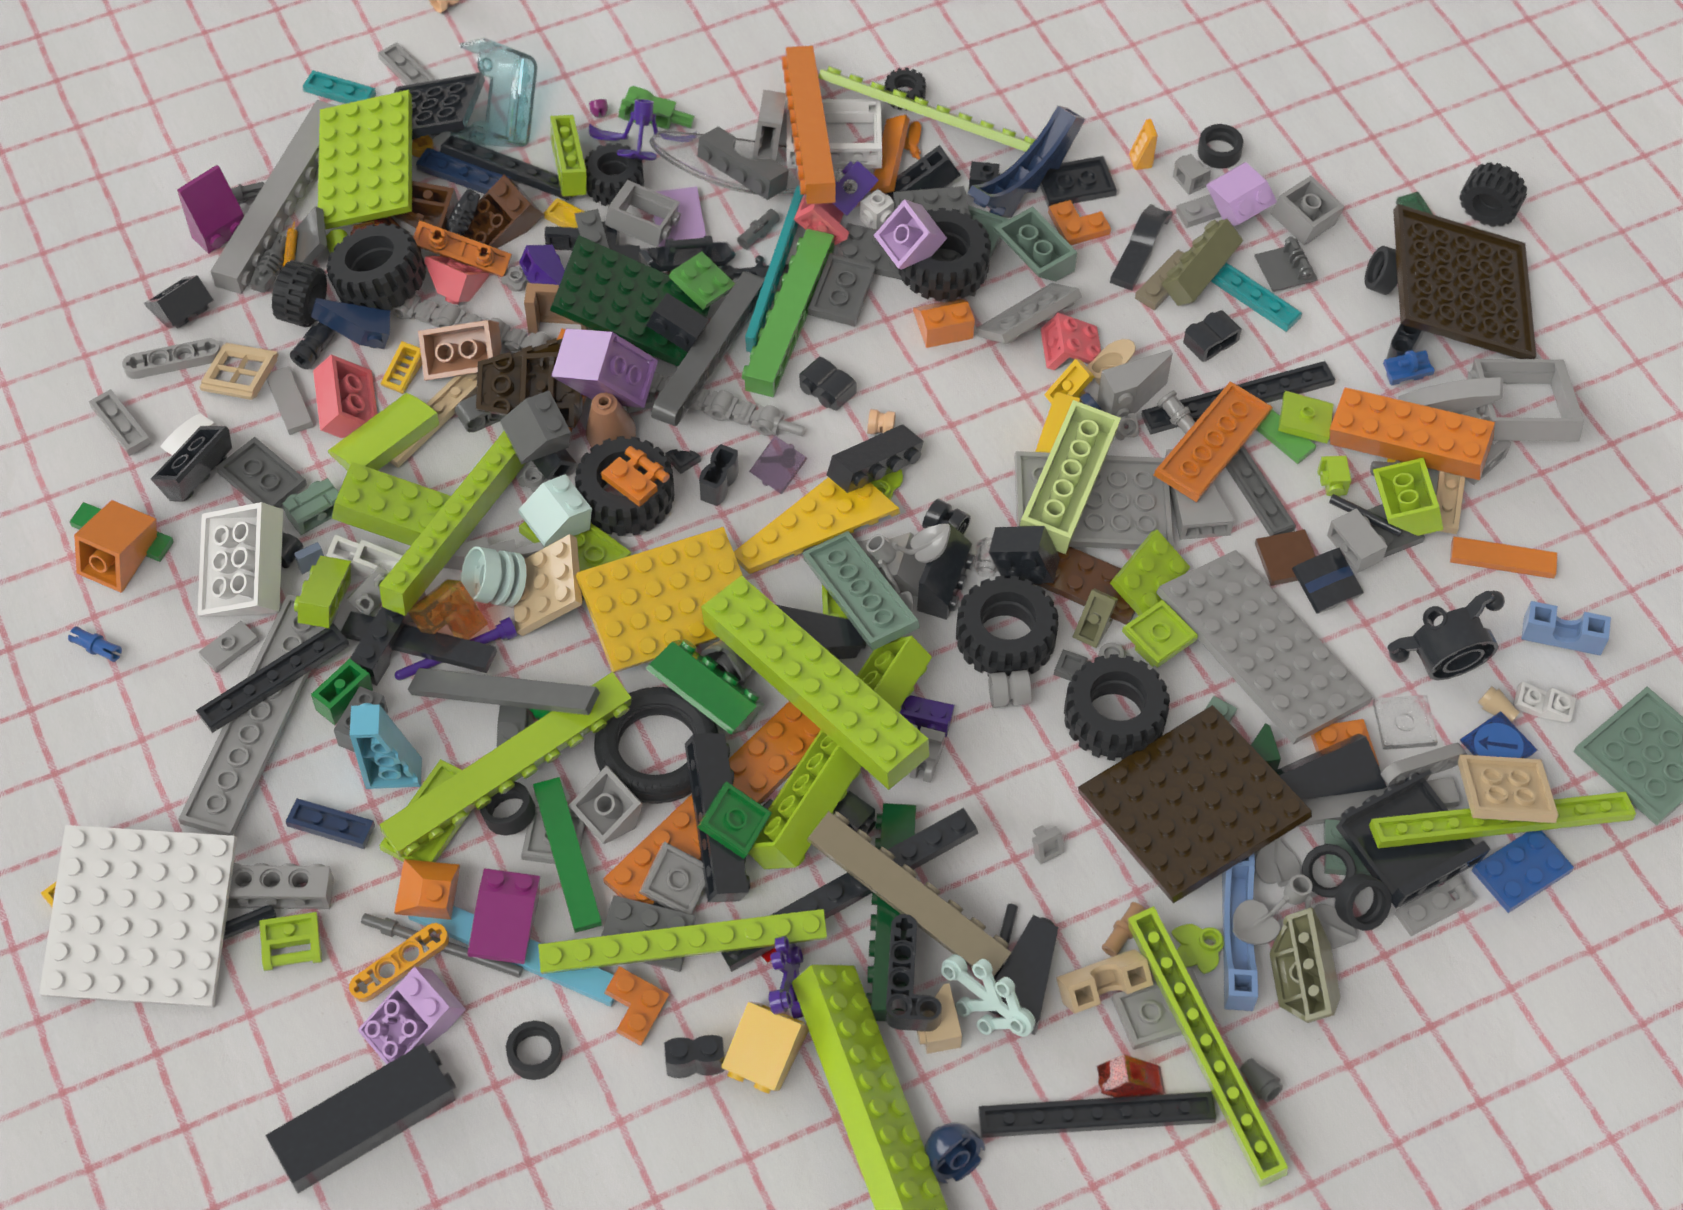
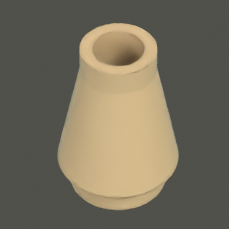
M1491 686L1478 701L1483 706V710L1506 721L1508 724H1511L1520 713L1499 688L1496 690Z

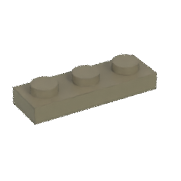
M1178 249L1136 292L1135 299L1155 311L1169 296L1162 286V282L1167 278V272L1180 262L1179 258L1184 252Z

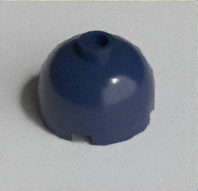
M948 1123L932 1131L925 1144V1153L929 1157V1165L936 1179L943 1184H947L946 1179L954 1178L957 1182L973 1172L982 1160L979 1154L981 1148L985 1152V1145L980 1136L965 1124Z

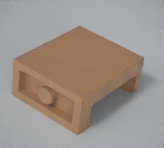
M527 283L524 307L528 333L536 334L539 332L540 322L579 324L549 311L559 285ZM581 325V330H588V327Z

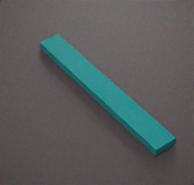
M796 186L745 336L747 352H751L753 346L757 347L759 331L765 327L767 312L771 309L799 223L794 218L803 198V195L800 194V186Z

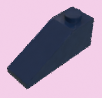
M316 298L311 313L312 318L359 345L370 348H385L390 335V311Z

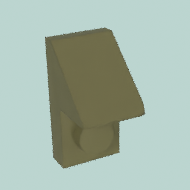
M1095 588L1092 589L1072 637L1097 648L1113 621L1111 615L1118 599Z

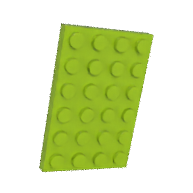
M409 90L320 109L318 207L323 209L325 230L412 211V95Z

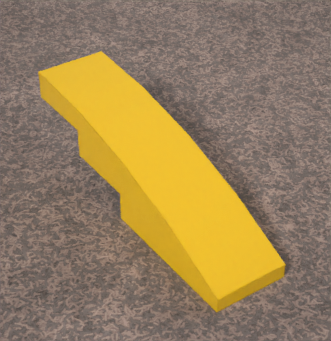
M1059 392L1055 393L1035 452H1051L1072 401L1080 402V398Z

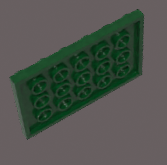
M579 235L549 311L595 331L613 332L645 353L679 367L688 352L647 327L646 324L666 293L672 295L705 318H707L710 306L702 310L669 278L668 274Z

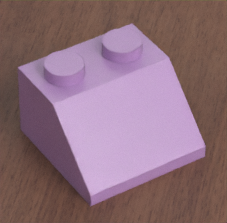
M1246 162L1206 184L1222 219L1227 218L1233 226L1243 223L1277 202L1267 180Z
M905 199L874 234V237L898 269H904L931 257L947 239L922 205Z

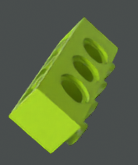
M574 115L550 116V141L562 196L586 195V168Z

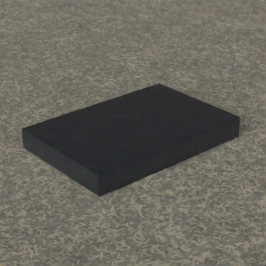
M1104 156L1065 162L1061 164L1059 169L1050 168L1040 184L1048 207L1069 200L1074 204L1113 197L1117 194L1116 186Z

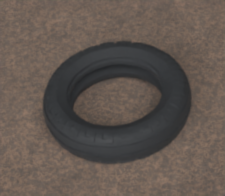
M648 687L628 693L631 696V705L628 706L630 708L629 711L619 718L613 716L606 721L607 725L603 729L595 733L594 754L600 772L605 766H608L632 793L644 803H668L690 795L692 792L687 762L675 771L666 774L650 775L641 773L631 768L621 757L618 750L620 739L631 724L639 719L653 715H664L678 719L693 734L719 733L716 723L669 687Z

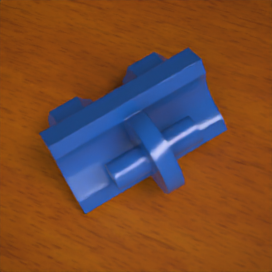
M1426 350L1420 352L1406 351L1405 355L1384 359L1383 362L1390 385H1397L1400 382L1412 379H1423V377L1433 375L1435 372L1429 362Z

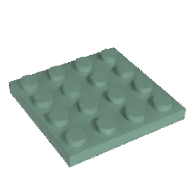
M1647 686L1578 744L1573 752L1618 792H1626L1631 803L1655 825H1658L1683 803V717Z

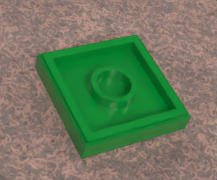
M726 781L697 828L744 859L772 812Z

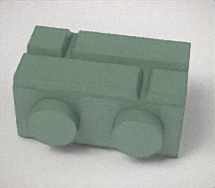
M328 478L322 481H315L308 489L299 494L294 493L282 503L285 515L298 533L303 535L332 518L334 503L339 492Z

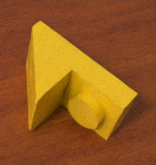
M1075 359L1044 396L1051 404L1056 392L1079 398L1086 393L1084 389L1095 376L1080 359Z

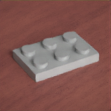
M1193 969L1188 970V973L1214 1022L1215 1019L1201 990V987L1197 981V978L1193 972ZM1156 981L1153 982L1154 985L1130 994L1122 991L1112 995L1113 1004L1133 1050L1182 1035Z

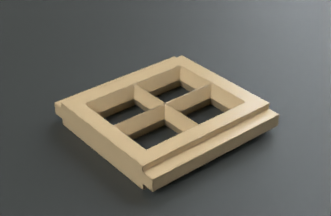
M226 343L222 345L201 380L199 388L201 391L253 400L258 395L276 364L279 354L277 351ZM229 357L242 359L238 368L224 366ZM249 360L263 363L258 371L244 369ZM220 371L234 373L229 382L215 380ZM241 374L254 377L250 386L236 383Z

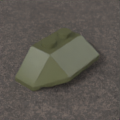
M1312 907L1286 915L1283 921L1284 925L1279 931L1269 953L1279 1007L1307 1023L1335 1015L1341 995L1331 944Z

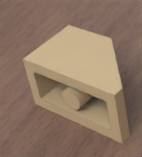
M949 983L944 984L935 996L942 1006L940 1025L933 1031H917L919 1044H925L927 1054L961 1048L962 1034ZM926 1010L923 1013V1015L926 1017H932L935 1015V1013Z

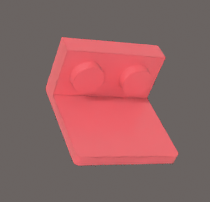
M803 195L794 220L805 230L811 229L834 235V246L847 240L849 231L840 224L843 212L833 203L806 204L805 195Z
M1057 313L1041 328L1046 367L1055 371L1069 357L1080 359L1082 362L1089 364L1101 352L1098 329L1095 325Z

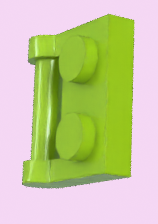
M317 912L259 920L264 971H270L274 967L309 961H312L313 964L322 962ZM310 944L311 950L272 955L273 949Z

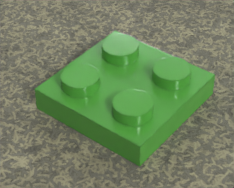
M700 252L672 270L669 278L702 310H705L727 295L735 284L703 252Z

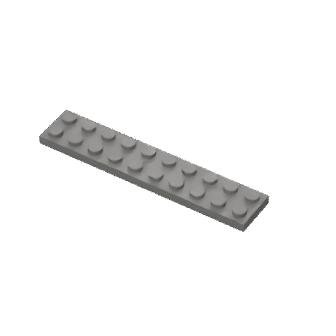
M287 594L247 678L325 629V627L298 623V612L294 611L296 596ZM337 610V613H336V615H335V617H334V619H333L331 625L333 624V622H334V620H335V618H336V616H337V614H338V610ZM310 671L223 726L178 818L180 824L218 835H234Z

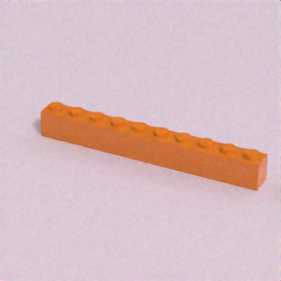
M813 45L786 47V56L781 57L796 166H798L800 194L805 195L806 204L836 203V182Z

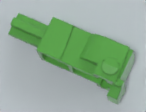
M633 85L629 87L625 99L622 98L618 118L629 121L631 111L634 112L635 99L654 101L653 114H656L657 127L669 130L671 123L692 128L695 116L675 110V101L656 97L648 90Z

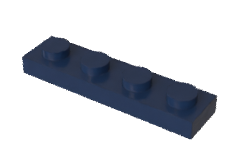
M428 147L416 162V168L419 171L486 194L503 176Z

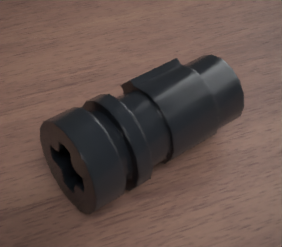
M321 322L316 326L312 325L303 336L304 340L299 341L297 346L292 349L290 358L300 368H311L320 357V352L323 351L331 341V338L336 334V331Z

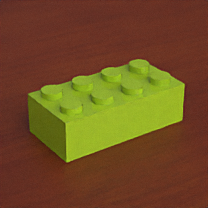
M351 462L334 503L332 519L411 546L451 496Z

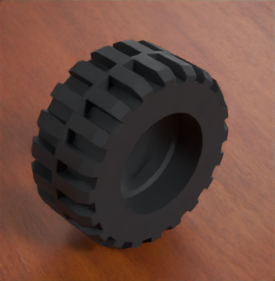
M939 208L938 211H933V209L926 210L947 238L939 248L954 250L960 253L962 257L953 261H938L929 257L904 269H898V273L906 286L910 285V290L914 293H921L923 298L929 300L930 297L939 302H942V299H948L949 302L956 301L958 297L963 299L970 295V291L972 293L976 292L987 278L991 253L989 234L985 228H982L983 225L977 219L973 220V217L966 212L962 214L959 210L953 208L952 211L946 210V208Z
M386 223L379 224V226L369 225L365 229L355 230L354 234L344 237L343 242L337 243L334 247V252L330 253L326 269L327 275L341 303L387 311L393 310V307L402 306L408 298L412 299L416 294L415 291L420 290L426 276V264L414 237L406 229L393 224L389 226Z
M619 436L616 440L612 441L609 438L602 441L603 444L600 446L598 444L590 448V454L586 452L582 456L581 463L577 465L575 476L576 489L592 508L590 523L599 529L603 528L604 533L612 535V532H615L618 536H626L627 533H632L633 536L638 535L642 530L647 532L653 529L655 523L660 524L665 519V514L670 513L675 497L673 469L671 468L669 458L664 456V452L657 446L654 448L653 443L647 440L642 442L640 438L632 436L631 439ZM629 446L636 450H642L647 454L649 460L653 463L658 462L664 467V471L670 475L665 483L659 479L654 481L658 491L640 507L626 496L613 495L603 489L607 482L602 479L601 472L618 457L628 462L631 458L625 454V451ZM642 466L636 469L643 475L648 472Z
M996 576L995 580L991 581L988 578L981 581L980 586L974 585L969 589V594L964 595L957 613V647L959 652L964 654L963 659L970 665L974 664L976 671L980 673L985 671L988 673L987 676L990 673L1005 672L1007 676H1010L1012 671L1027 670L1034 674L1040 670V665L1044 666L1049 661L1050 655L1053 654L1055 649L1059 615L1054 607L1052 598L1049 595L1045 597L1046 591L1040 586L1034 587L1032 581L1027 579L1021 581L1018 580L1019 577L1011 576V578ZM997 616H1011L1023 621L1031 631L1021 638L1001 639L989 633L983 624Z
M1110 654L1109 658L1099 656L1094 659V663L1087 661L1082 665L1081 670H1076L1073 674L1066 693L1064 722L1066 728L1070 729L1069 735L1074 741L1079 740L1078 746L1084 751L1089 749L1092 751L1091 755L1098 758L1102 755L1111 761H1115V758L1123 760L1134 752L1147 748L1149 744L1163 735L1169 713L1170 696L1166 692L1167 686L1165 681L1159 680L1160 674L1154 668L1148 669V664L1142 660L1137 662L1133 660L1134 657L1127 655L1126 658H1121L1119 654ZM1104 695H1121L1132 700L1138 706L1141 713L1129 720H1112L1101 715L1094 708L1092 702Z

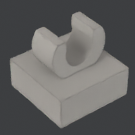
M1042 825L1033 830V833L1036 835L1032 838L1034 854L1040 864L1064 853L1062 832L1056 826L1047 830Z

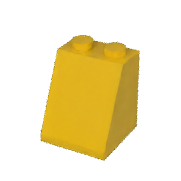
M748 1002L721 1068L727 1070V1076L743 1082L746 1078L755 1082L753 1087L762 1092L770 1094L771 1090L779 1091L809 1032L806 1022L794 1019L785 1013L774 1015L770 1007L758 1002Z

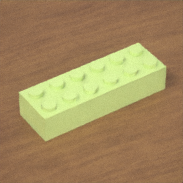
M1072 401L1019 526H1045L1056 551L1066 554L1115 438L1121 420L1120 417L1078 401Z

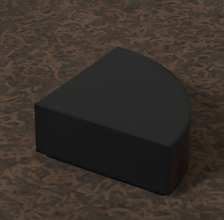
M673 449L665 453V456L669 458L671 464L680 474L701 462V456L692 450L678 451V449Z

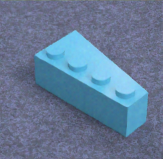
M371 703L351 706L350 738L365 788L421 787L422 757L380 705Z

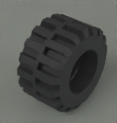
M607 143L606 146H598L597 150H591L589 156L585 157L586 190L588 196L593 197V201L596 203L601 202L603 206L610 205L627 180L644 187L642 160L638 158L629 159L617 155V150L619 149L631 150V147L628 145L622 146L621 143L611 145V143Z
M1488 162L1486 165L1480 164L1477 168H1474L1459 196L1461 207L1465 208L1464 212L1467 215H1471L1474 221L1477 220L1483 225L1488 224L1490 227H1495L1496 225L1502 227L1505 224H1510L1515 219L1527 196V186L1524 185L1525 181L1523 178H1519V174L1516 171L1513 172L1510 170V167H1504L1500 163L1494 165L1492 162Z
M295 260L287 262L281 269L273 288L272 309L275 318L301 327H310L316 321L311 317L316 298L326 299L327 276L325 271L320 267Z

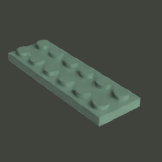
M849 531L802 552L805 562L872 651L920 628L918 619Z

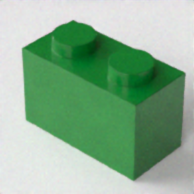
M349 658L311 693L315 710L333 725H336L360 686L373 691L369 673Z

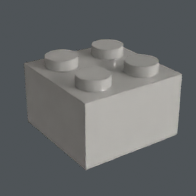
M1309 176L1279 196L1271 215L1305 245L1333 227L1345 206L1314 177Z

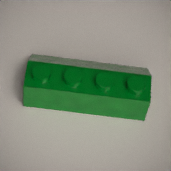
M688 640L672 641L647 666L646 670L730 735L747 730L764 706V703L759 700L760 696L750 688L744 689L740 686L738 678L729 672L724 673L718 669V664L715 660L706 655L704 657L696 652L697 647Z

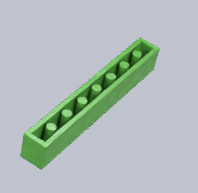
M806 229L803 238L799 237L796 255L791 256L789 271L784 273L782 277V288L775 293L774 307L772 310H768L765 328H761L759 331L757 347L753 346L750 353V363L743 368L742 380H745V391L774 398L808 316L810 302L829 254H833L835 251L834 235Z

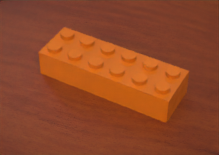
M1344 387L1330 426V444L1401 462L1424 457L1427 468L1480 480L1494 439L1495 422Z

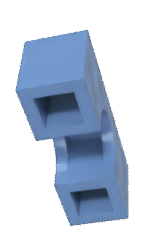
M1535 601L1530 602L1523 618L1522 640L1601 656L1609 640L1611 617L1584 612L1578 620H1563L1557 616L1558 606Z

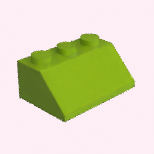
M1424 457L1373 469L1389 524L1417 536L1443 530L1440 507Z

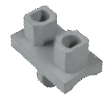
M379 564L347 600L362 614L370 615L381 603L379 585L389 572Z

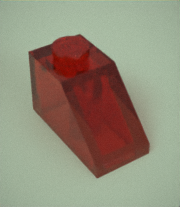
M1123 1054L1097 1066L1098 1084L1101 1094L1114 1098L1165 1094L1159 1065Z

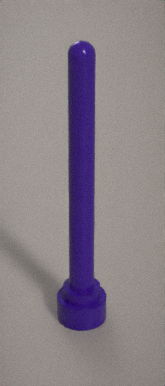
M508 617L499 621L500 624L496 625L495 629L470 640L487 644L499 638L501 640H510L518 635L512 620ZM425 658L397 670L394 676L397 680L401 681L415 675L419 668L429 669L443 662Z

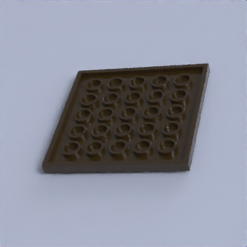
M1397 204L1393 209L1400 324L1514 358L1535 359L1537 356L1525 243Z
M1213 705L1157 738L1147 748L1134 752L1078 787L1079 794L1173 904L1312 818L1310 808Z

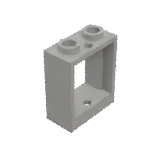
M627 180L608 206L605 225L658 247L663 239H668L672 225L676 226L681 216V213L678 212L680 202ZM631 205L664 220L659 226L628 213L626 210Z

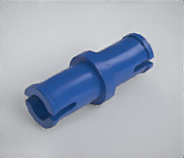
M78 626L71 629L70 632L78 636L68 635L69 642L86 648V651L92 655L98 654L112 662L120 658L119 655L112 653H122V648L119 645L104 640V637L98 633L91 634Z

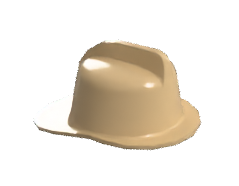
M1129 339L1114 341L1107 345L1089 363L1087 368L1095 376L1094 379L1099 386L1103 370L1128 363L1136 349L1133 341Z

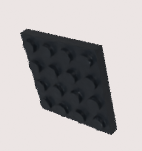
M483 72L396 87L394 93L409 90L412 95V140L421 136H437L444 132H460L466 129L485 82Z

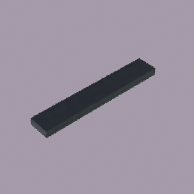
M451 135L441 144V153L488 171L511 177L510 179L567 201L573 197L562 196L559 178L555 173Z
M351 611L341 629V633L347 639L360 642L375 617ZM410 625L403 627L392 649L483 673L488 672L497 653L495 646Z
M333 623L329 628L320 631L196 710L197 715L211 733H214L349 647V641Z

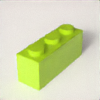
M320 555L316 565L311 566L309 579L303 582L301 595L296 596L294 602V611L298 612V623L325 628L330 627L351 583L350 560Z

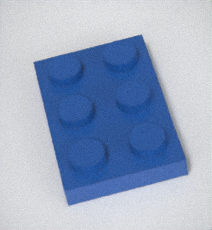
M1540 830L1526 832L1476 864L1472 872L1506 912L1509 913L1570 874L1574 866L1544 832Z

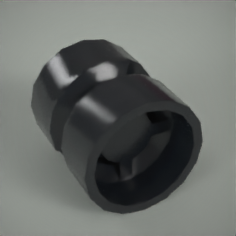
M938 498L927 510L922 527L926 529L942 524L945 520L950 522L964 535L969 526L971 516L958 508L952 510L950 504Z

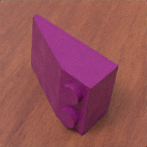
M215 165L177 189L191 237L208 254L220 248L231 239L244 218V214L218 165Z
M484 868L467 953L468 957L525 964L539 901L540 876Z

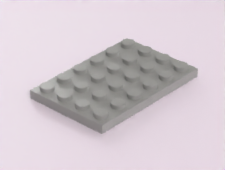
M1015 452L1017 526L1020 525L1022 516L1050 453ZM1107 455L1069 547L1137 550L1147 536L1157 529L1174 546L1169 485L1153 476L1155 470L1165 458Z

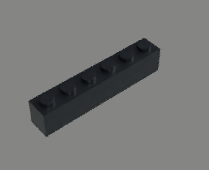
M725 733L693 734L685 742L697 827L722 785L726 781L731 785L734 782V772L730 769L729 765L730 746L726 743ZM697 828L708 903L740 901L750 890V878L746 875L745 870L746 857L744 859Z

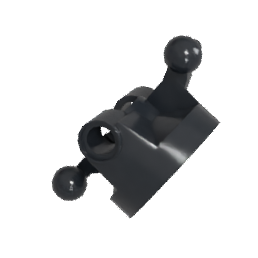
M1485 591L1477 595L1466 607L1449 612L1439 606L1429 607L1423 614L1424 625L1413 636L1399 638L1388 645L1390 658L1396 663H1402L1409 658L1410 651H1416L1430 679L1437 681L1451 679L1474 670L1487 662L1499 648L1491 630L1483 627L1479 616L1485 607L1490 611L1502 609L1505 603L1504 595L1499 591ZM1442 615V623L1434 626L1435 619Z

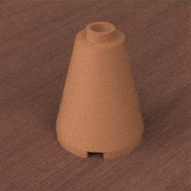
M604 392L593 398L586 426V438L591 448L596 444L602 445V441L609 438L612 441L616 440L619 436H625V439H631V436L636 437L634 420L614 395Z

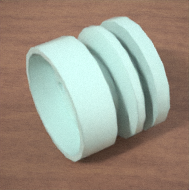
M473 547L465 557L462 566L461 590L464 598L467 601L491 602L494 605L508 607L516 605L522 597L527 575L524 557L520 553L501 550L497 552L495 549Z

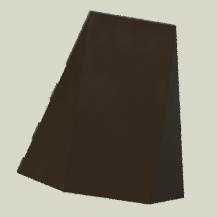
M557 338L546 341V344L536 347L531 345L513 354L508 352L478 361L476 410L506 416L525 399L550 391L567 426L575 428L582 415L583 394L552 377L563 338L559 340Z

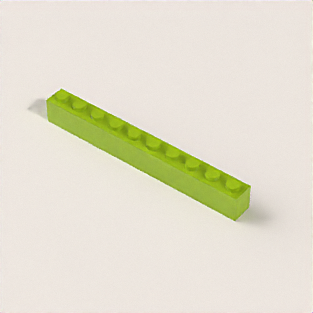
M505 431L498 437L380 583L382 607L406 616L526 464H521Z
M611 672L591 685L597 687L600 694L590 715L557 711L548 713L379 824L382 834L400 858L403 855L411 856L421 848L420 844L427 839L433 841L445 832L443 829L451 823L454 825L461 823L468 817V812L474 808L482 809L492 801L491 797L498 792L501 794L508 792L515 786L514 782L522 776L524 779L529 778L538 771L537 767L545 761L548 764L553 762L561 755L560 751L568 746L570 748L576 747L584 740V735L591 731L593 733L600 731L607 725V720L613 716L619 718L630 709L628 706L631 705V696L616 675Z
M1153 906L1129 917V930L1140 952L1147 958L1149 969L1260 1188L1287 1176L1288 1166L1155 907Z

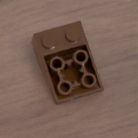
M503 175L479 200L476 214L466 234L463 236L488 246L499 248L528 232L544 214L517 184Z

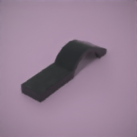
M1150 204L1142 212L1134 227L1130 241L1111 275L1110 283L1131 291L1133 290L1151 256L1153 246L1162 226L1168 224L1172 217V211H1165Z

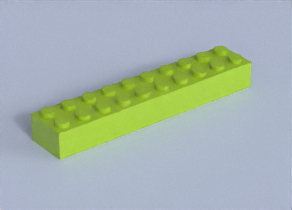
M742 575L701 606L704 625L888 790L930 756L929 739Z
M913 636L901 637L873 650L857 674V677L897 712H900L904 700L914 691L915 683L927 671V665L932 656ZM820 730L768 810L772 814L748 853L763 869L796 868L804 861L805 853L811 846L807 842L808 837L828 812L833 814V810L838 802L846 796L847 788L861 772L860 768L862 766L822 730Z
M811 964L791 983L875 1210H948L936 1176L929 1165V1157L925 1153V1147L855 965Z

